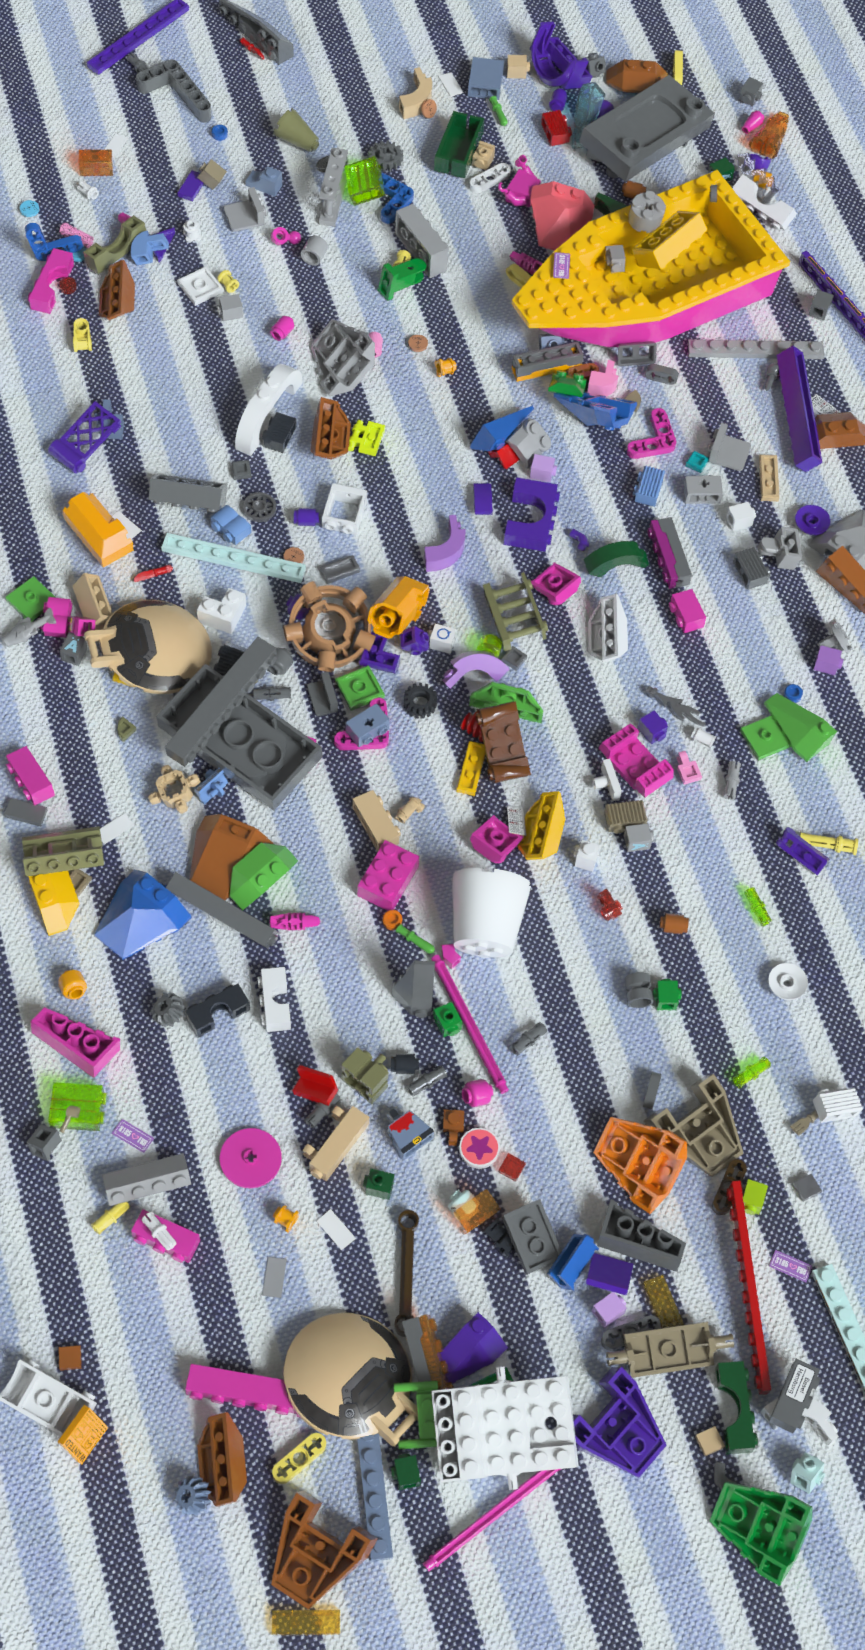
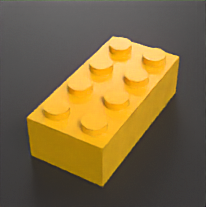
M678 210L632 248L639 267L664 269L671 260L676 259L683 250L688 249L695 240L700 239L702 234L707 231L701 213Z

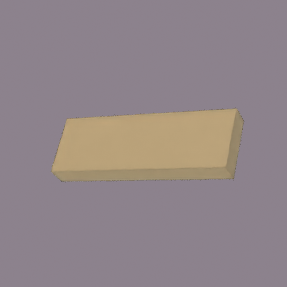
M760 455L761 501L779 502L777 455Z

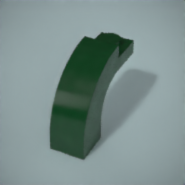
M620 541L605 545L583 559L588 574L600 578L609 570L620 565L631 564L641 568H646L649 565L646 552L643 549H639L637 542Z

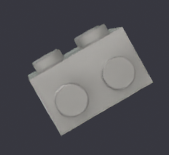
M255 187L248 188L247 201L224 206V212L233 232L264 225L266 209L264 205H261V196L259 193L257 194Z
M721 423L720 428L715 429L713 435L715 441L710 443L708 452L711 453L709 462L742 471L751 448V443L726 436L728 425Z

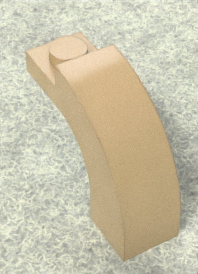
M420 67L414 68L413 81L417 90L411 94L399 96V109L403 119L420 115L423 102L426 99H432L431 77L426 78L425 73H422Z

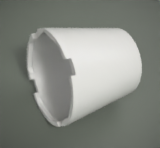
M466 868L456 871L452 878L454 947L461 952L481 958L511 955L530 893V882L518 874L494 869V872H483L482 868Z

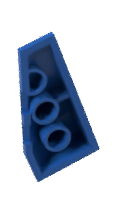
M533 405L484 424L471 443L470 448L482 451L502 448L511 434L530 416L534 410Z

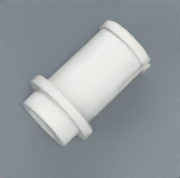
M84 180L79 182L78 190L86 194L88 199L94 200L98 197L99 192L96 187H91Z
M696 727L691 735L694 741L698 740L712 747L716 736L701 730V727Z

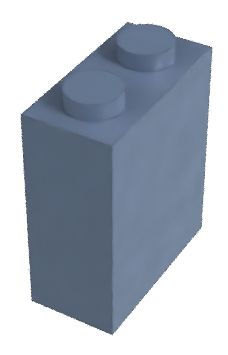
M473 57L468 85L469 97L489 99L492 96H496L497 100L500 99L504 60Z

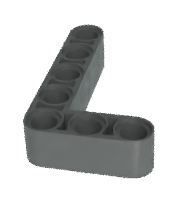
M170 59L137 73V90L140 93L146 94L170 84L200 122L206 123L211 120L210 102L176 60Z

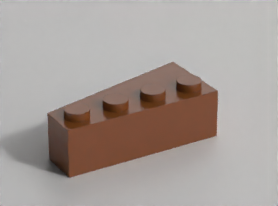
M841 546L815 572L865 614V570L846 548Z

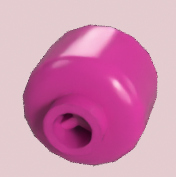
M484 1079L469 1081L462 1089V1098L470 1107L487 1105L491 1101V1096H493V1087Z

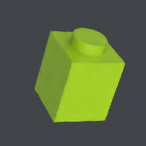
M748 1179L743 1191L745 1213L759 1215L763 1207L768 1185Z

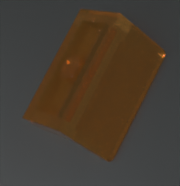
M485 1189L455 1210L453 1214L461 1224L459 1230L465 1235L501 1209L489 1191Z

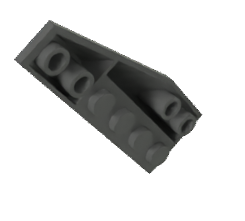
M219 0L220 14L225 16L232 25H235L242 34H245L251 42L255 43L261 51L265 52L271 60L280 65L294 57L293 44L271 24L235 3Z

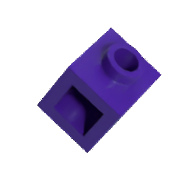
M654 710L639 720L637 729L650 744H653L656 741H662L666 737L668 724Z

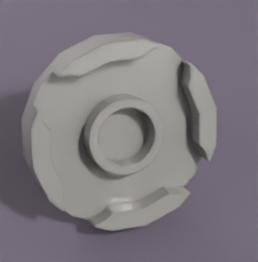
M834 618L829 621L833 634L818 642L819 648L821 645L832 648L840 643L846 653L853 650L852 644L849 645L848 643L849 638L840 623L837 624V619Z

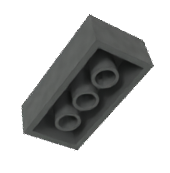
M156 474L150 480L149 500H154L153 503L155 504L167 502L171 503V506L174 507L187 505L190 509L199 510L201 507L207 508L206 511L217 512L226 504L228 484Z

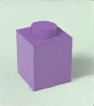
M821 645L814 670L835 675L837 669H841L844 659L841 658L842 651Z

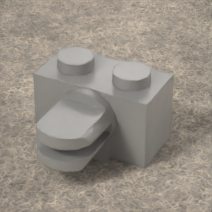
M781 526L774 538L763 537L757 548L761 555L776 557L777 568L794 570L802 559L799 533L796 528Z

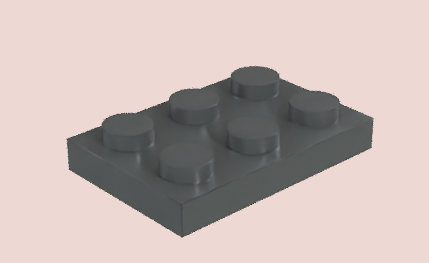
M540 1199L501 1215L525 1275L548 1266L557 1260L562 1251Z

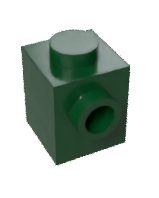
M370 1169L369 1175L365 1174L362 1186L366 1187L365 1195L390 1200L395 1174Z
M402 1454L397 1456L398 1459H394V1467H390L392 1479L397 1480L399 1491L419 1487L421 1479L416 1455Z

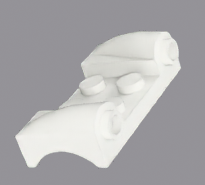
M30 1359L27 1363L19 1360L12 1378L0 1393V1401L61 1436L84 1405L92 1411L97 1404L93 1401L95 1396L86 1391L80 1394L38 1370L40 1365Z

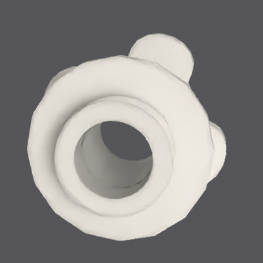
M195 220L186 221L183 225V235L186 236V242L191 243L194 240H201L202 236L199 234L200 224Z

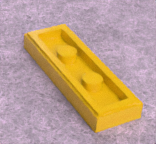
M469 741L456 792L475 796L486 754L484 744Z

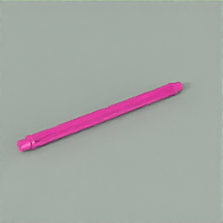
M439 955L433 956L431 960L435 961V970L465 1025L495 1087L499 1089L501 1094L506 1093L509 1090L506 1085L507 1082L444 961L441 960Z
M561 1469L538 1471L520 1485L518 1489H515L437 1552L430 1555L429 1559L423 1563L425 1569L429 1572L434 1567L437 1568L449 1556Z

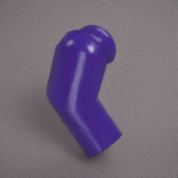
M572 529L569 536L580 542L577 545L579 550L586 551V548L589 547L587 536L576 529Z

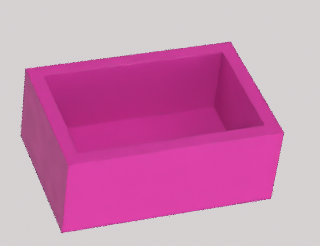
M385 840L358 884L357 896L387 911L394 910L419 867V856Z

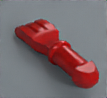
M244 37L240 38L239 42L248 51H252L264 60V55L257 47H254V44H251Z

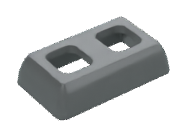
M653 341L619 344L618 366L656 363L657 344ZM641 346H649V353L640 355L639 348ZM632 347V355L623 356V348Z

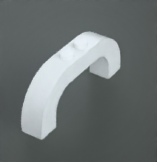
M279 364L270 372L248 403L241 417L235 439L236 450L249 456L253 454L260 444V429L269 411L284 391L294 395L302 385V374L299 370L285 364Z

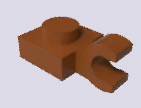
M444 1110L443 1132H449V1145L457 1146L458 1132L463 1133L464 1111Z

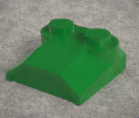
M557 370L552 375L548 391L583 397L587 379L583 378L584 375L574 373V375H568L566 371Z

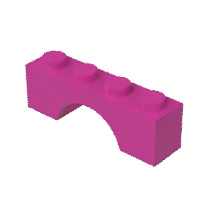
M53 248L51 254L47 256L46 264L41 268L39 278L35 280L34 289L28 295V301L32 310L47 314L51 313L56 303L55 291L50 288V284L58 278L69 276L74 266L73 253Z

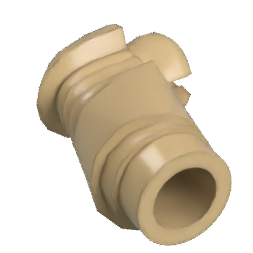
M410 797L409 801L398 809L395 818L404 824L415 810L418 813L422 812L425 805L421 803V799Z

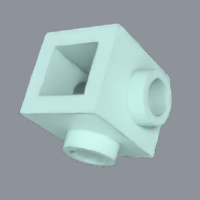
M805 1452L801 1459L797 1458L793 1463L790 1483L810 1494L816 1484L820 1485L825 1477L823 1472L825 1463L816 1456H811Z

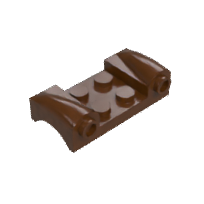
M516 701L476 709V721L478 725L480 724L489 767L487 769L489 780L492 783H499L530 776L528 757L525 755L518 722L520 719Z

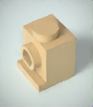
M480 141L472 158V166L488 170L494 159L495 145Z

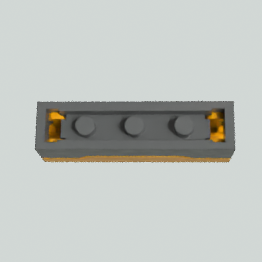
M573 342L513 355L511 369L516 381L519 382L556 373L557 370L568 371L570 367L582 365L584 354L579 342Z

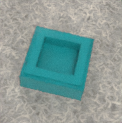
M693 451L685 466L701 473L709 462V457Z

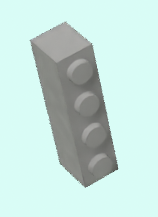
M184 1153L102 1175L109 1206L191 1185Z

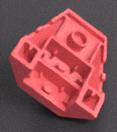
M554 181L532 187L530 206L533 208L532 215L536 223L535 230L539 246L555 251L593 219L595 205L585 191Z

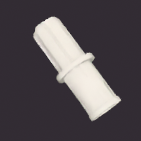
M153 1212L147 1213L146 1215L150 1218L151 1222L145 1216L142 1218V1222L152 1232V1237L157 1238L166 1250L173 1249L176 1241L166 1230V1225H162Z

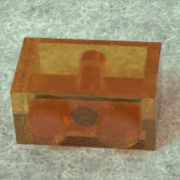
M112 149L79 150L80 176H113Z

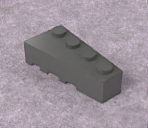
M611 1199L597 1246L677 1272L686 1243L667 1231L654 1227L650 1221L642 1220L635 1216L631 1210L623 1209L617 1205V1202Z

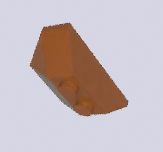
M623 59L606 70V84L621 92L640 93L669 74L656 61Z
M124 260L109 266V272L100 287L99 316L109 321L134 311L135 282Z
M324 397L320 398L313 423L311 452L315 456L331 460L348 453L351 423L340 408L338 401Z
M851 412L816 415L815 422L820 449L865 445V424Z
M224 1412L207 1418L206 1426L197 1444L200 1478H203V1482L209 1483L207 1490L211 1491V1493L208 1495V1498L216 1507L236 1502L247 1483L243 1437L229 1413Z

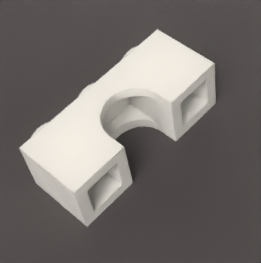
M285 967L261 969V977H258L259 989L263 988V995H259L260 1007L265 1008V1013H261L262 1025H266L267 1032L291 1030L289 1003L278 1004L273 1000L276 995L287 993Z

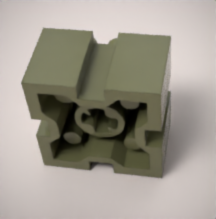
M357 1047L341 1064V1071H343L341 1073V1080L352 1089H356L365 1100L373 1104L388 1088L387 1079L389 1072L382 1064L386 1057L383 1054H379L372 1061L373 1058L366 1050L362 1051Z

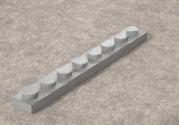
M688 339L689 357L777 359V354L792 345L803 352L804 359H824L825 354L823 342Z

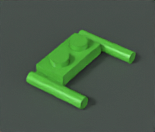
M438 1381L394 1383V1392L417 1391L420 1439L399 1440V1449L437 1447L431 1391L438 1390Z

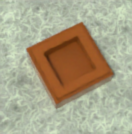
M81 1345L59 1347L60 1371L82 1369Z

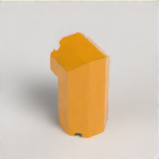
M86 492L78 494L69 500V507H64L62 510L64 520L103 568L134 551L131 538L127 539L126 537L128 533L126 528L117 518L114 519L93 493H90V495Z
M406 576L396 577L370 608L367 621L369 624L372 623L375 634L389 639L396 634H401L411 621L416 622L422 614V606L425 607L430 591L429 585Z

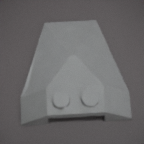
M331 319L311 344L314 360L318 364L317 371L322 379L320 381L321 386L329 396L352 391L375 364V343L369 335L334 319Z
M865 510L829 527L826 532L817 535L809 543V546L822 555L828 549L834 553L841 546H844L865 570Z

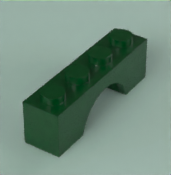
M744 1361L718 1363L715 1367L718 1390L729 1394L735 1401L738 1409L736 1422L724 1431L726 1454L752 1453L755 1446H758L757 1433L753 1432L752 1424H755L754 1411H750L749 1402H752L751 1389H747L746 1381H749L748 1368L744 1367Z

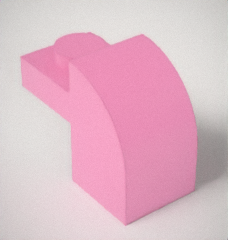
M608 360L605 373L591 371L587 393H590L592 396H609L616 390L619 376L616 375L617 369L614 368L615 361Z

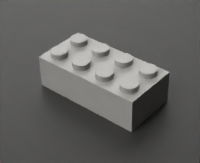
M414 204L397 210L395 234L414 259L418 258L425 261L427 266L424 272L427 276L432 278L446 272L449 247L446 242L442 241L439 233L431 227L430 222L424 218L421 210L417 209Z

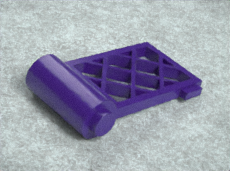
M94 401L60 439L51 443L48 453L72 472L80 473L85 469L87 459L111 433L115 434L121 428V421ZM98 408L101 411V416L92 417V412ZM112 419L114 421L111 426L104 427V420ZM101 420V427L92 428V421ZM89 422V429L80 430L82 423ZM101 432V437L92 440V433ZM89 433V440L80 441V434ZM71 435H77V442H68L67 439ZM90 444V449L85 454L81 452L80 445Z

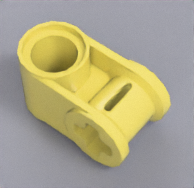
M83 318L75 320L73 324L74 352L78 350L92 351L88 321Z

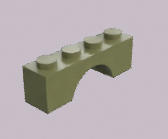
M133 215L121 224L120 233L112 244L101 247L95 243L86 249L83 253L88 268L99 275L130 252L134 238L141 232L147 231L145 223Z

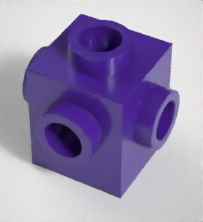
M413 626L405 629L400 634L401 649L412 655H420L422 652L429 650L428 633L420 628Z

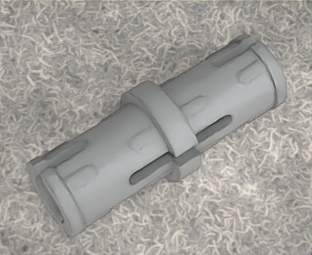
M736 761L729 762L728 774L725 777L726 786L723 797L727 799L729 795L728 800L736 798V789L740 782L738 777L741 763L737 762V765H735Z

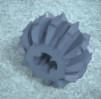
M188 1476L184 1480L179 1481V1488L174 1489L177 1497L173 1500L178 1501L176 1508L182 1510V1514L198 1515L202 1511L207 1510L206 1504L211 1502L208 1499L211 1491L207 1490L209 1483L203 1482V1478Z

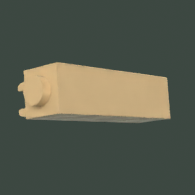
M338 1106L333 1109L331 1117L340 1123L319 1151H316L309 1144L304 1147L303 1155L311 1160L309 1163L310 1173L319 1180L322 1178L327 1181L368 1127L370 1117L354 1106L351 1107L348 1113H345Z

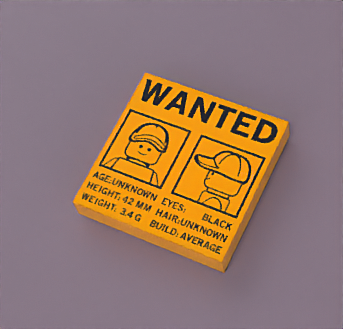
M84 1405L62 1434L58 1443L76 1462L83 1464L108 1427L89 1407Z

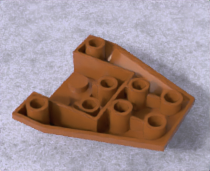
M223 814L204 816L196 831L189 880L226 901L229 898L232 867L260 843H274L257 828Z

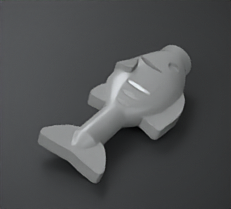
M48 608L44 616L34 622H31L29 617L19 621L6 636L2 637L6 646L9 647L27 642L32 635L38 633L37 628L46 623L55 624L56 620L53 616V610Z

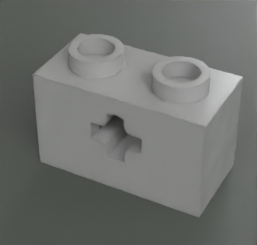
M693 475L685 477L683 486L685 504L721 503L723 495L721 476Z

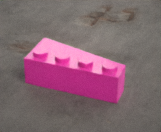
M45 1007L31 1020L32 1034L93 1078L120 1051V1038L115 1036L112 1038L105 1035L103 1031L88 1028L84 1023L79 1021L76 1023L69 1020L67 1016Z

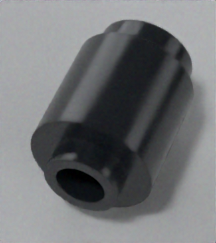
M396 1054V1056H391V1072H396V1074H415V1070H419V1058H415V1054Z

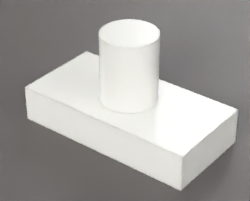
M610 759L603 760L601 767L603 776L592 779L594 789L607 787L612 801L620 800L622 790Z

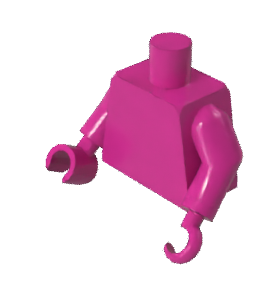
M525 155L519 156L515 161V165L522 169L517 171L507 189H502V182L498 184V188L501 192H504L506 202L512 203L514 206L531 207L530 196L532 187L540 185L541 181L533 174L529 166L525 165L527 162Z

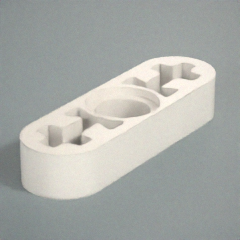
M500 163L471 178L469 187L471 192L481 193L508 179L511 167L506 163ZM492 176L494 179L488 180L486 177Z

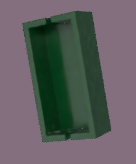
M453 111L435 155L434 171L445 174L451 172L453 176L466 178L473 155L483 135L484 118L470 115L469 129H466L467 114Z

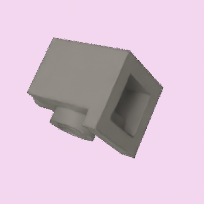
M623 245L606 246L605 261L607 266H610L611 273L625 272Z

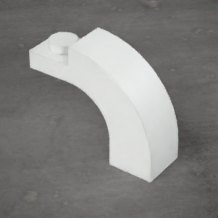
M778 1398L766 1405L760 1412L768 1423ZM813 1399L809 1409H804L802 1416L805 1417L804 1421L812 1425L827 1446H829L839 1437L837 1429L831 1422L826 1420L831 1415V1412L823 1404ZM769 1423L773 1430L778 1428V1426Z

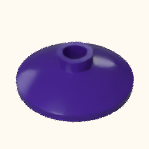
M816 505L801 507L795 516L797 527L809 535H820L826 532L831 522L828 512Z

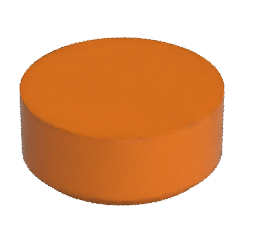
M389 910L383 915V925L388 930H396L402 924V915L396 910Z

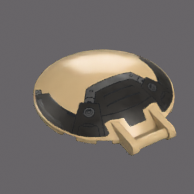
M141 600L129 603L116 610L109 617L103 630H91L84 633L90 650L91 667H109L111 671L113 670L120 677L121 681L131 687L134 685L144 689V692L171 694L179 692L205 664L209 666L211 661V641L200 621L187 610L165 601ZM95 641L100 643L102 657L98 656Z
M335 1313L312 1321L296 1335L286 1354L283 1379L292 1407L312 1428L325 1435L330 1434L342 1437L341 1439L350 1440L360 1439V1437L369 1435L373 1436L378 1433L391 1446H395L404 1432L416 1420L418 1421L417 1406L409 1399L411 1391L394 1392V1383L412 1382L411 1365L401 1342L384 1325L372 1318L355 1313ZM406 1411L409 1415L392 1432L389 1427Z

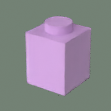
M534 454L530 479L551 482L552 476H556L557 466L554 465L555 458Z
M612 1292L596 1303L591 1312L605 1329L625 1314L627 1309L626 1302L620 1295L617 1296L615 1292Z

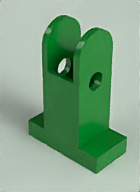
M415 258L394 267L389 263L383 265L377 291L389 301L393 299L395 292L423 281L424 275L422 272L425 271L427 266L425 261Z

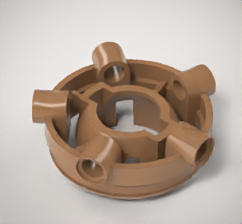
M312 581L300 589L303 595L294 604L289 624L283 625L286 641L292 642L297 653L305 661L317 666L320 671L332 672L334 668L343 667L353 662L364 650L370 651L376 636L371 634L372 625L367 621L369 611L364 604L367 595L359 587L355 586L351 591L334 585L317 587L315 582ZM333 597L343 600L342 604L354 615L358 612L360 616L353 618L344 607L334 603H327L322 598ZM305 606L307 609L310 608V611L305 617V624L302 628L300 622L294 623L299 611ZM335 611L343 618L346 623V629L342 635L344 638L342 644L336 646L333 640L324 639L316 632L315 620L318 614ZM362 621L364 630H360L355 641L353 650L356 652L349 657L346 650L353 643V635L356 632L355 623ZM304 638L306 644L301 648L299 644L302 643ZM308 648L318 654L319 650H324L319 652L318 659L305 652ZM342 654L345 658L343 660L335 661L336 656Z

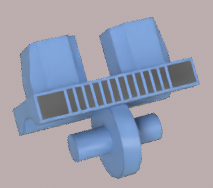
M220 768L216 771L210 769L205 774L206 780L192 787L195 794L198 795L200 802L204 805L215 795L222 797L225 794L223 788L228 781L223 774L224 771Z

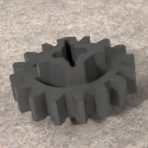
M389 140L386 143L380 141V144L375 143V146H371L370 151H368L369 163H371L372 167L376 166V170L381 168L383 172L386 169L391 172L392 168L397 170V166L402 165L403 150L400 149V145L395 146V142L390 144Z

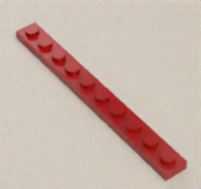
M732 1181L729 1188H727V1199L732 1203L730 1219L734 1221L735 1225L733 1240L734 1242L737 1241L738 1245L736 1260L740 1262L741 1266L739 1281L743 1283L744 1287L742 1302L747 1307L745 1323L750 1328L748 1343L753 1348L751 1364L756 1369L754 1385L759 1390V1395H766L771 1391V1383L741 1181Z

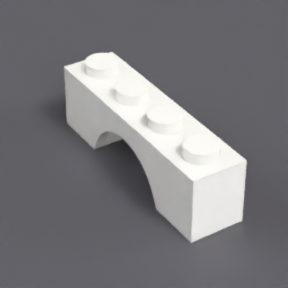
M743 174L732 188L750 211H757L762 219H769L772 221L771 224L777 229L781 227L785 230L797 214L794 208L782 200L772 205L760 203L757 200L758 187L756 183Z

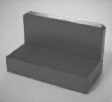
M329 672L321 673V681L307 684L316 716L338 712V702Z

